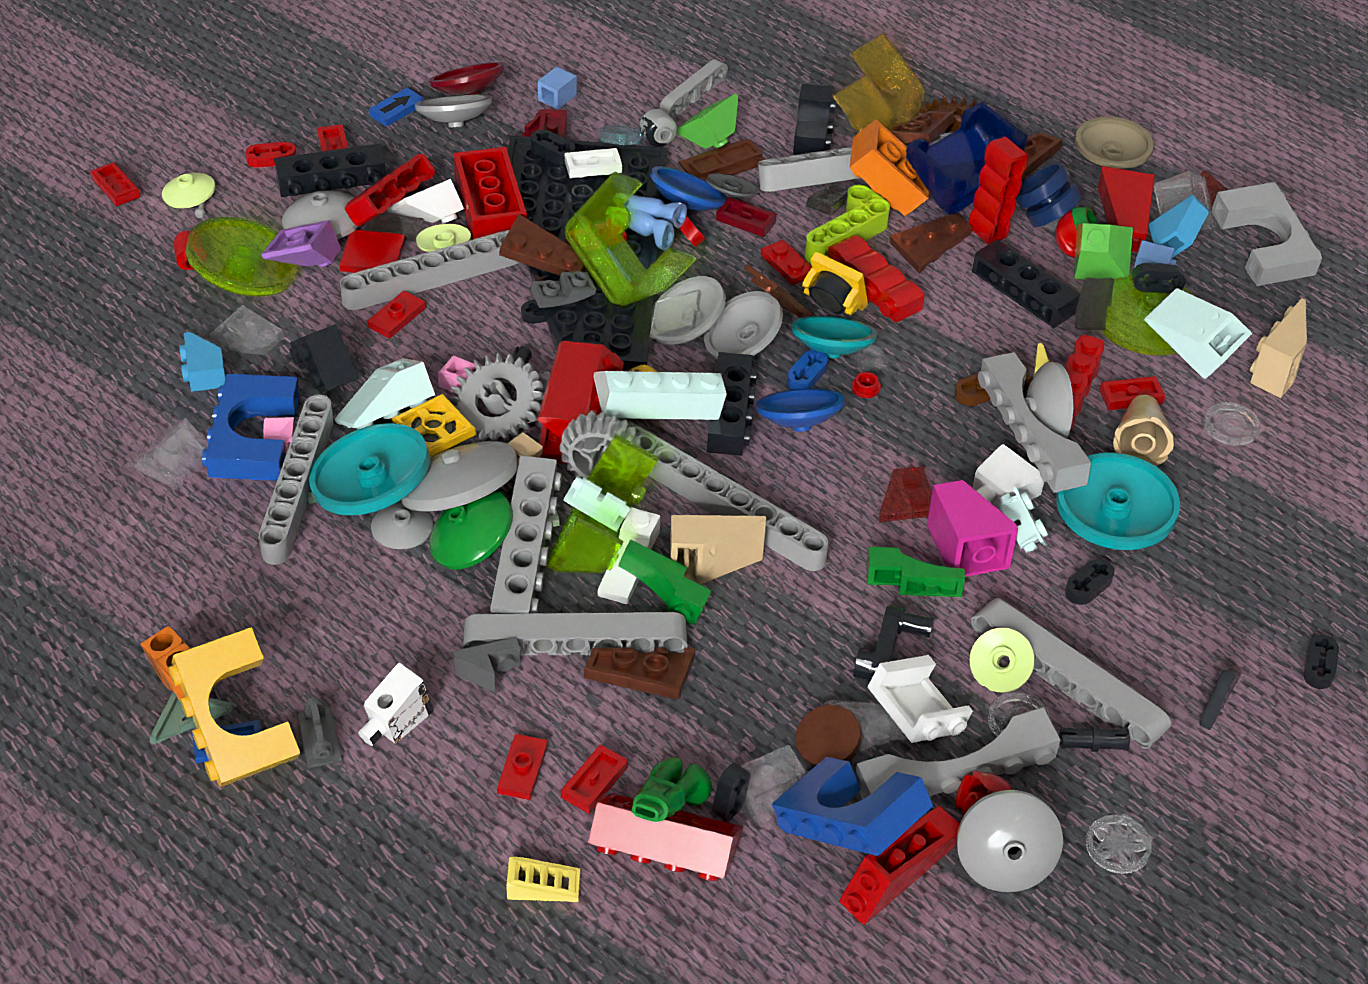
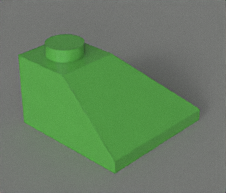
M734 93L704 108L677 127V134L705 149L714 146L715 149L729 142L727 137L735 132L737 94Z
M1078 224L1074 279L1129 282L1133 228L1106 224Z

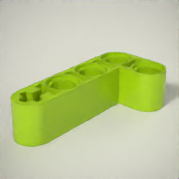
M865 185L851 186L847 194L846 213L807 234L805 245V259L807 262L811 263L810 259L815 252L828 257L829 246L848 237L857 235L866 241L886 230L888 227L890 204Z

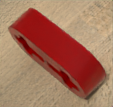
M290 142L251 145L245 151L246 162L249 166L257 168L275 166L274 158L296 155V148Z
M686 216L683 225L679 229L696 248L706 238Z

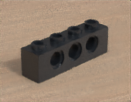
M380 144L274 158L276 178L281 197L374 185L386 176L385 161Z
M998 239L975 253L972 273L1052 328L1057 327L1076 314L1080 297L1078 293Z
M718 352L716 373H721L727 394L719 420L709 421L707 453L742 456L743 445L749 446L751 428L745 427L746 425H752L753 408L748 407V404L754 405L755 387H750V384L756 385L758 367H752L753 355Z

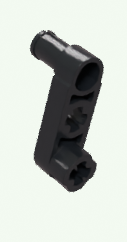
M887 606L876 650L871 652L859 649L853 676L871 681L879 664L891 661L897 635H901V632L930 638L934 618L906 613L905 609Z

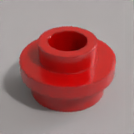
M861 372L852 381L851 388L853 393L859 397L873 398L879 394L881 385L875 374Z

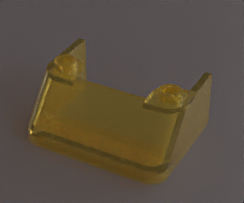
M885 33L880 34L851 52V56L865 73V76L835 93L833 98L848 116L849 122L855 130L861 131L877 119L889 131H894V125L910 123L911 118L919 115L918 113H920L925 99L924 88Z

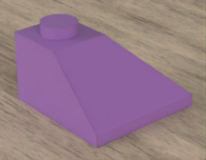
M330 220L280 230L261 255L266 260L302 266L318 264L320 267L334 262L335 257L341 251V247Z

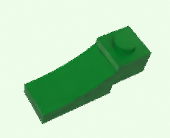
M631 539L618 564V567L628 571L649 586L668 607L666 612L682 614L686 618V622L695 625L712 590L683 577L687 569L686 566Z
M869 547L866 563L867 584L898 585L899 595L962 597L965 582L964 569L925 563L901 553L900 548Z

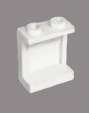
M929 655L880 663L868 685V689L911 743L924 740L931 741L935 738L949 735H958L966 728L967 721L973 712L969 706L952 708L930 681L929 676L936 663Z

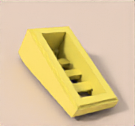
M509 857L507 899L578 902L580 868L523 857ZM519 876H526L525 881H520ZM534 876H540V884L533 883ZM548 877H555L554 887L547 886ZM562 877H569L568 890L561 888Z

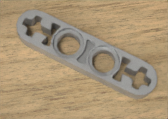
M717 59L711 60L666 95L659 109L666 111L672 119H675L688 108L687 106L690 103H695L703 96L702 94L705 91L709 92L725 79L728 70L727 64Z

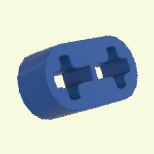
M815 350L805 352L788 372V387L791 390L811 389L827 370V355Z

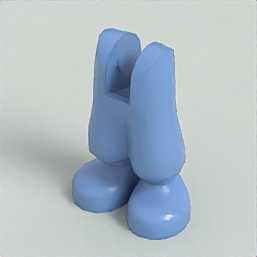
M615 190L611 197L614 202L625 209L607 204L603 211L605 217L611 220L616 218L619 224L630 228L642 236L654 234L655 244L662 250L670 248L675 235L673 227L680 228L687 215V207L683 203L674 202L665 205L663 201L657 198L641 197Z

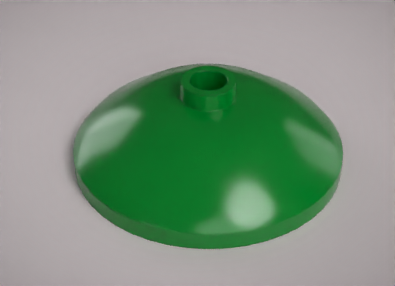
M495 490L473 502L443 510L438 516L430 536V551L433 558L447 569L459 570L474 566L489 557L502 544L512 524L513 510L508 499L502 493Z

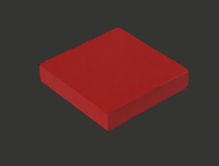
M354 230L349 234L339 264L340 271L356 273L400 260L405 244V234Z

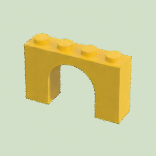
M252 627L173 655V665L168 667L174 686L180 685L185 697L180 698V702L187 718L192 716L197 729L192 730L195 743L199 750L205 749L209 761L204 762L208 777L211 782L217 780L219 787L297 759L300 755L289 722L253 735L238 736L221 729L210 714L208 705L209 694L220 681L258 667L263 662L264 658Z

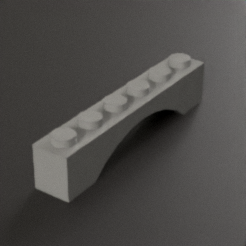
M1015 352L982 359L981 371L978 373L979 384L990 396L993 406L997 407L1002 414L1005 424L1009 425L1014 432L1017 442L1021 443L1026 450L1029 460L1034 462L1040 471L1042 480L1048 483L1054 493L1087 485L1091 462L1079 444L1048 429L1029 410L1023 396L1027 369Z
M1043 707L1013 716L1007 727L994 741L967 756L947 761L923 762L886 754L857 763L855 776L861 788L859 792L863 799L876 791L896 772L921 777L929 797L942 792L948 794L958 790L962 779L966 775H974L972 771L989 772L996 775L1004 773L1014 774L1023 767L1033 764H1047L1056 758L1061 740Z

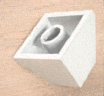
M451 179L406 197L390 206L387 210L390 213L432 223L441 220L442 224L456 219V213L463 210L464 207Z

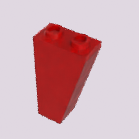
M1102 166L1098 182V192L1108 225L1132 227L1131 251L1138 252L1142 240L1145 241L1147 236L1154 174Z
M941 806L936 807L916 821L879 856L870 854L865 856L839 902L859 922L865 925L953 849L957 842V832L960 824Z

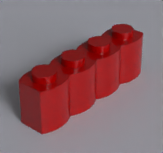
M1007 137L991 141L986 148L985 165L982 167L979 177L980 187L975 192L974 209L969 216L968 224L972 227V231L987 245L997 239L999 241L1006 239L1009 234L1010 219L1016 208L1015 198L1021 189V176L1028 162L1027 154Z
M418 154L350 200L344 210L355 226L364 225L385 212L390 206L399 202L404 196L417 189L419 185L432 178L435 169L425 154Z
M853 235L829 246V258L863 273L867 301H871L879 307L885 317H890L894 322H899L923 309L925 295L914 282L906 280L899 269L889 265L879 252L871 250L866 241L861 237Z
M1085 334L1076 340L1073 354L1067 359L1065 367L1073 392V418L1070 432L1074 428L1076 416L1082 410L1084 398L1091 390L1092 381L1099 372L1104 351L1103 340Z

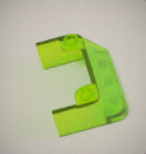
M614 171L567 222L565 236L608 300L613 304L625 306L666 291L691 266L696 258L694 255L669 247L647 270L644 268L621 235L628 228L631 221V213L625 203L643 184L640 180Z
M615 434L591 470L587 480L602 488L600 493L605 496L609 492L620 500H625L627 502L626 505L629 507L633 503L639 505L647 490L643 487L645 479L658 462L659 457ZM572 506L546 567L555 572L602 574L605 569L611 571L619 556L617 552L624 542L617 538L623 522L616 532Z

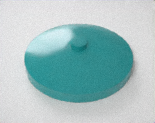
M390 423L364 427L341 437L322 452L310 471L309 485L318 504L329 512L339 515H362L375 512L400 501L421 483L430 466V452L423 436L409 426Z
M1098 453L1087 456L1091 462L1087 485L1056 492V505L1059 514L1072 531L1091 543L1117 550H1137L1159 543L1174 529L1180 511L1178 491L1164 472L1145 460L1120 453Z

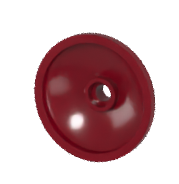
M488 62L457 68L433 76L429 79V83L434 89L451 95L479 94L480 90L492 85L502 74L504 64L503 62Z

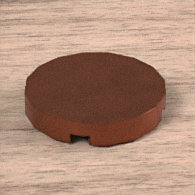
M829 704L817 707L805 715L798 725L795 740L796 747L805 762L811 766H816L825 757L852 761L857 754L856 751L859 748V744H862L863 735L861 725L851 711L842 706Z

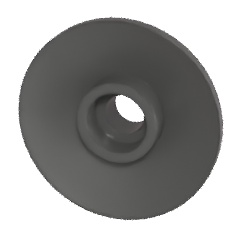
M715 173L709 174L706 178V182L713 189L724 194L726 200L728 197L735 200L737 197H753L758 193V188L754 184L736 176Z

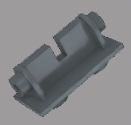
M318 698L308 699L304 706V712L297 713L308 768L342 762L331 707L324 708V704Z

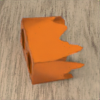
M168 626L140 645L163 684L170 691H174L180 701V698L185 697L180 685L174 686L167 665L172 663L173 655L191 648Z

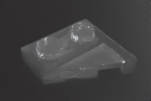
M242 305L204 340L220 347L222 350L266 355L285 338L282 329Z
M830 699L824 701L823 706L829 704L842 706L851 711L861 725L863 740L862 744H859L857 753L907 738L881 704Z
M790 745L741 766L751 774L744 803L761 829L765 828L776 815L772 803L806 773Z

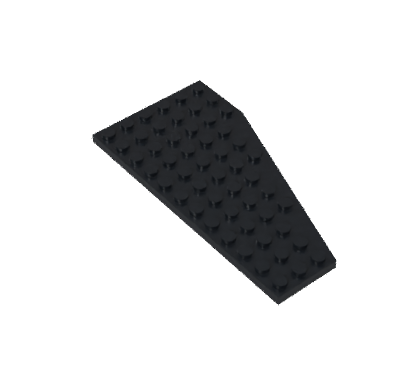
M510 136L508 155L527 213L526 219L567 243L566 232L611 220L603 215L607 204L625 209L613 201L611 196L615 190L641 197L657 198L662 201V195L653 184L650 173L653 167H665L667 148L568 140L575 145V152L617 148L622 162V173L569 178L566 165L556 164L532 151L531 137ZM620 224L627 234L626 243L584 254L588 257L583 272H588L596 288V293L574 303L542 309L556 351L559 343L562 341L601 344L620 357L624 362L623 369H632L639 365H647L658 247L655 244L654 234L642 236ZM527 265L532 281H559L560 279L559 275Z

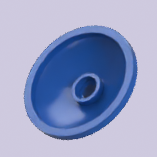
M656 166L651 170V180L661 195L672 203L680 202L685 204L687 210L707 211L720 208L725 204L726 196L713 189L705 180L663 166Z
M795 389L762 397L757 401L756 408L763 418L777 425L793 427L794 431L802 432L810 430L811 426L824 423L840 412L845 405V398L841 393L832 390Z

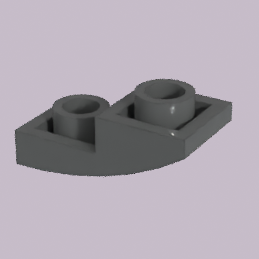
M581 271L561 272L559 281H533L530 289L539 308L574 303L596 293V288L588 272Z

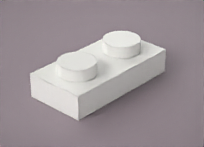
M617 148L565 153V165L569 178L622 173V162Z

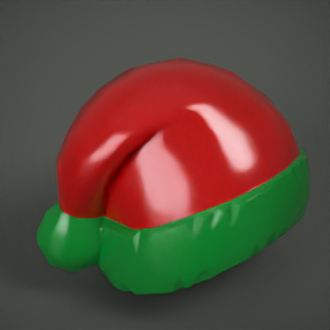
M1089 207L1073 208L1062 216L1056 226V243L1064 254L1075 258L1077 225L1081 223L1097 224L1096 217Z

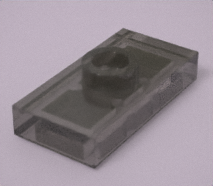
M830 182L808 197L806 207L830 216L847 203L849 188Z
M380 214L367 222L365 231L405 234V241L416 242L417 235L423 230L424 218Z

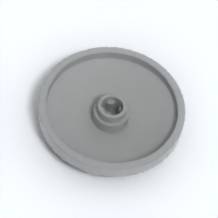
M497 441L470 443L445 450L430 457V466L425 477L401 501L405 507L411 510L439 511L478 500L494 492L514 476L519 465L516 453L509 444Z

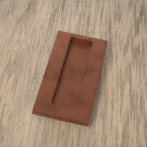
M743 139L678 161V164L686 173L706 181L709 174L719 173L733 176L758 167V162L765 159L761 156L760 149L752 141Z
M746 264L744 269L753 276L750 281L762 291L769 293L773 298L777 299L782 307L798 318H802L803 315L806 317L814 316L780 286Z

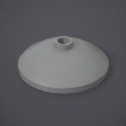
M484 94L445 96L415 103V109L421 115L433 121L448 123L449 127L464 126V121L479 116L489 108L493 101L491 95Z
M317 191L307 194L294 201L284 212L282 217L283 228L288 229L330 220L337 239L347 236L359 227L355 226L344 210L346 204L355 197L340 191Z
M707 276L692 277L675 284L652 307L650 333L658 342L668 345L687 343L702 336L717 322L723 311L726 300L723 287L717 280Z
M762 291L747 292L730 299L725 303L717 322L704 334L706 349L716 359H718V352L757 355L774 340L781 327L783 311L780 303L769 293Z
M1047 362L1035 373L1028 387L1025 402L1038 421L1051 431L1067 439L1073 418V392L1070 378L1062 364Z
M1019 790L998 791L981 798L965 813L957 832V852L966 872L980 885L999 892H1018L1039 884L1054 870L1063 848L1062 828L1054 811L1039 797ZM1011 847L1020 848L1018 853L1008 854V850Z

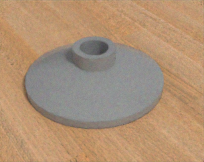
M402 503L393 504L380 510L374 516L371 523V532L375 540L383 546L392 549L416 547L427 540L433 529V521L427 511L411 510Z

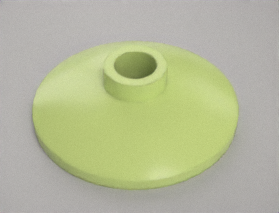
M204 173L183 174L165 185L162 191V198L166 204L174 208L194 207L205 202L213 195L215 182L211 176Z
M440 224L421 231L416 237V243L421 250L431 252L470 241L471 233L461 225Z
M995 628L985 632L974 643L970 653V668L973 676L979 684L994 692L1006 693L1020 688L1030 678L1034 669L1035 656L1030 642L1021 633L1010 628ZM1007 656L1010 659L1009 665L1004 668L1000 667V659Z

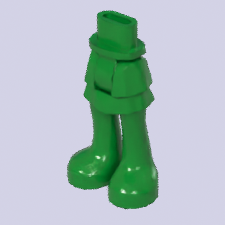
M678 757L663 759L653 766L650 776L637 791V796L633 801L632 813L636 817L651 822H660L678 812L684 806L685 801L694 806L703 804L712 792V782L709 775L696 763L690 764L682 775L683 762Z

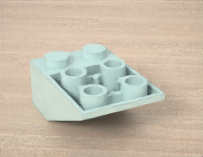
M1178 288L1144 319L1204 379L1222 365L1252 334L1232 313Z
M402 358L376 369L337 415L335 422L348 428H357L358 430L374 425L373 421L381 417L384 419L393 418L401 414L400 409L407 406L414 408L427 402L426 399L434 396L435 393L424 362Z

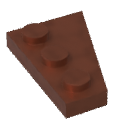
M518 214L499 251L500 256L561 276V272H583L588 257Z
M593 648L584 667V678L679 700L695 657L696 648H684V653H667L666 648H654V653H637L633 648Z

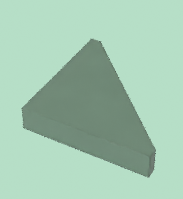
M174 691L149 737L152 744H157L196 727L193 717L187 718L185 716L181 702ZM213 698L208 699L209 711L213 719L232 711L231 702Z

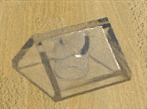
M1187 171L1153 185L1160 216L1193 194L1209 210V214L1200 230L1216 228L1205 177Z
M184 418L166 427L127 465L173 489H177L202 465L203 449H208L209 444L188 419Z

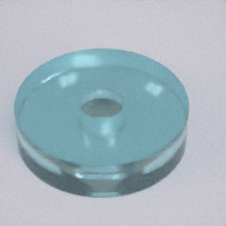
M605 126L600 128V140L603 142L618 145L641 143L642 131L640 129L627 126Z

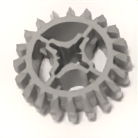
M592 410L587 416L581 413L576 420H571L562 434V441L560 443L562 461L567 463V471L575 470V478L577 476L586 477L588 481H595L598 487L602 482H605L609 487L614 482L622 484L625 478L630 479L639 466L642 454L640 437L635 435V427H627V419L618 421L616 413L611 417L606 416L604 410L599 415H596Z

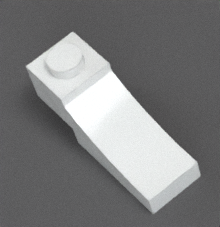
M633 507L630 508L620 528V535L614 553L598 588V596L628 604L640 579L618 567V564L630 539L652 549L660 533V515Z

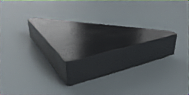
M1233 669L1222 671L1199 721L1200 726L1211 730L1242 673Z

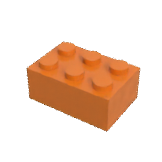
M877 119L853 137L849 168H851L856 177L862 178L868 183L875 193L885 198L894 210H898L906 216L929 199L931 168Z

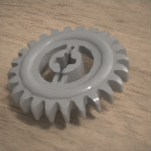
M497 353L496 361L492 363L490 358L485 355V366L474 360L475 372L465 367L464 370L468 378L463 379L457 376V381L462 387H451L456 396L449 397V401L475 427V436L478 435L481 442H484L488 437H490L491 441H498L501 436L504 441L509 440V434L512 433L514 436L520 434L519 428L528 429V420H536L537 417L533 412L540 411L541 405L539 402L544 397L541 392L543 384L539 381L540 376L538 372L533 371L530 363L525 364L521 357L514 361L513 356L508 354L504 362L501 355ZM502 382L509 383L516 388V402L512 400ZM481 398L488 411L492 414L499 415L507 411L508 413L499 417L484 416L478 410V399Z

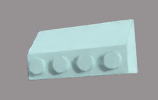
M594 372L593 376L601 411L604 410L608 417L616 413L617 418L719 420L727 394L721 373Z

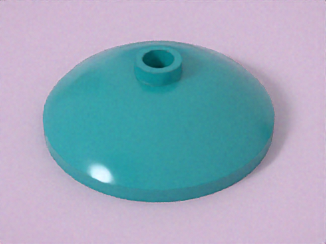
M810 316L799 318L792 323V332L798 340L815 351L825 353L828 358H840V355L856 353L871 346L877 340L876 329L852 319Z

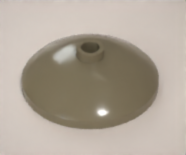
M1106 116L1090 119L1078 128L1075 137L1078 151L1088 161L1100 167L1105 166L1123 170L1145 163L1151 157L1154 147L1153 139L1145 128L1133 121L1119 117Z

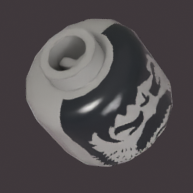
M652 109L646 112L640 120V132L653 146L664 147L671 143L677 134L676 122L662 109Z

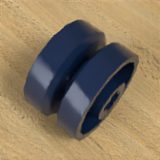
M1062 162L1050 164L1024 180L1015 198L1021 208H1028L1025 215L1034 227L1044 226L1060 218L1082 199L1083 193L1074 181L1067 182L1070 173Z

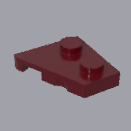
M541 109L535 115V118L524 126L525 132L521 136L531 137V134L537 130H548L565 139L567 110Z

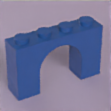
M245 374L226 375L224 385H220L218 390L219 406H214L213 409L214 426L208 429L207 440L209 446L208 449L204 448L202 453V465L207 467L209 478L278 480L286 457L284 440L247 438L238 435L233 430L242 421L255 416L296 417L300 399L298 377Z
M825 757L772 803V807L776 813L779 827L788 834L879 856L931 809L933 804L921 777L896 772L865 799L842 807L861 788L849 761Z

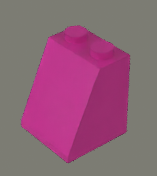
M963 480L933 485L927 527L945 566L964 569L965 577L1009 569L1018 532L1016 523Z

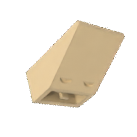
M1301 298L1294 307L1290 306L1285 312L1283 320L1275 322L1270 335L1261 338L1256 348L1259 356L1254 360L1250 368V372L1253 373L1250 383L1279 398H1282L1293 385L1307 344L1305 299Z
M671 515L670 559L686 566L687 569L683 577L698 584L763 560L766 516Z

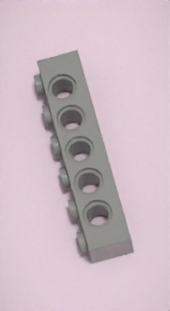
M520 455L511 500L513 519L510 530L503 541L490 607L491 614L538 613L539 599L535 598L536 591L542 592L544 573L540 572L541 565H547L549 547H544L545 540L551 541L553 522H550L549 518L550 515H556L558 497L553 496L554 491H560L562 473L557 472V460Z

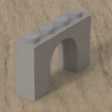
M1276 182L1217 192L1211 212L1221 229L1244 225H1259L1275 232L1283 242L1279 245L1253 249L1251 251L1245 269L1256 286L1316 275L1323 259L1321 253L1315 247L1308 231L1300 223L1296 212L1292 210L1285 194L1281 192Z

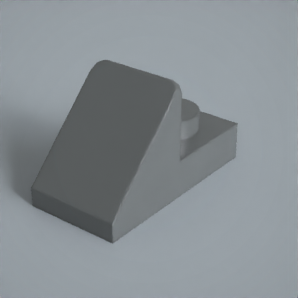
M517 637L453 651L455 675L495 692L494 671L506 672L515 666H520V646Z

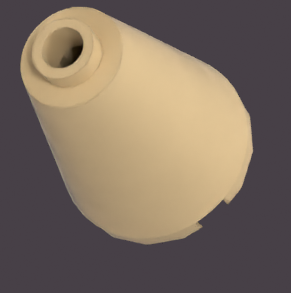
M1139 395L1130 402L1114 433L1115 453L1134 456L1154 466H1158L1168 459V455L1173 450V432L1157 400L1149 395Z

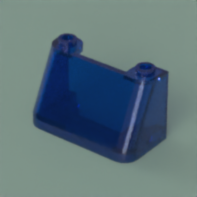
M980 102L964 111L961 117V127L931 146L923 138L913 140L906 149V159L940 209L947 215L956 214L974 203L975 192L980 187V171L985 165L986 148L991 141L1007 137L1023 151L1026 146L1028 136L984 102Z

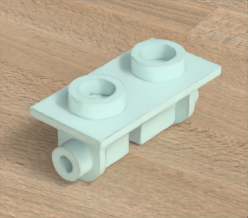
M577 476L563 501L617 532L630 510V507L626 505L627 502L620 500L607 492L606 496L600 493L602 488L588 481L586 477L581 479Z
M1015 487L1013 488L1015 496L1011 497L1010 493L999 498V508L1003 514L1013 522L1018 520L1021 522V525L1017 526L1018 532L1016 537L1020 549L1024 548L1026 553L1037 549L1035 543L1039 541L1046 546L1047 543L1044 537L1048 536L1047 530L1041 519L1034 520L1030 510L1034 509V505L1027 492L1021 494Z

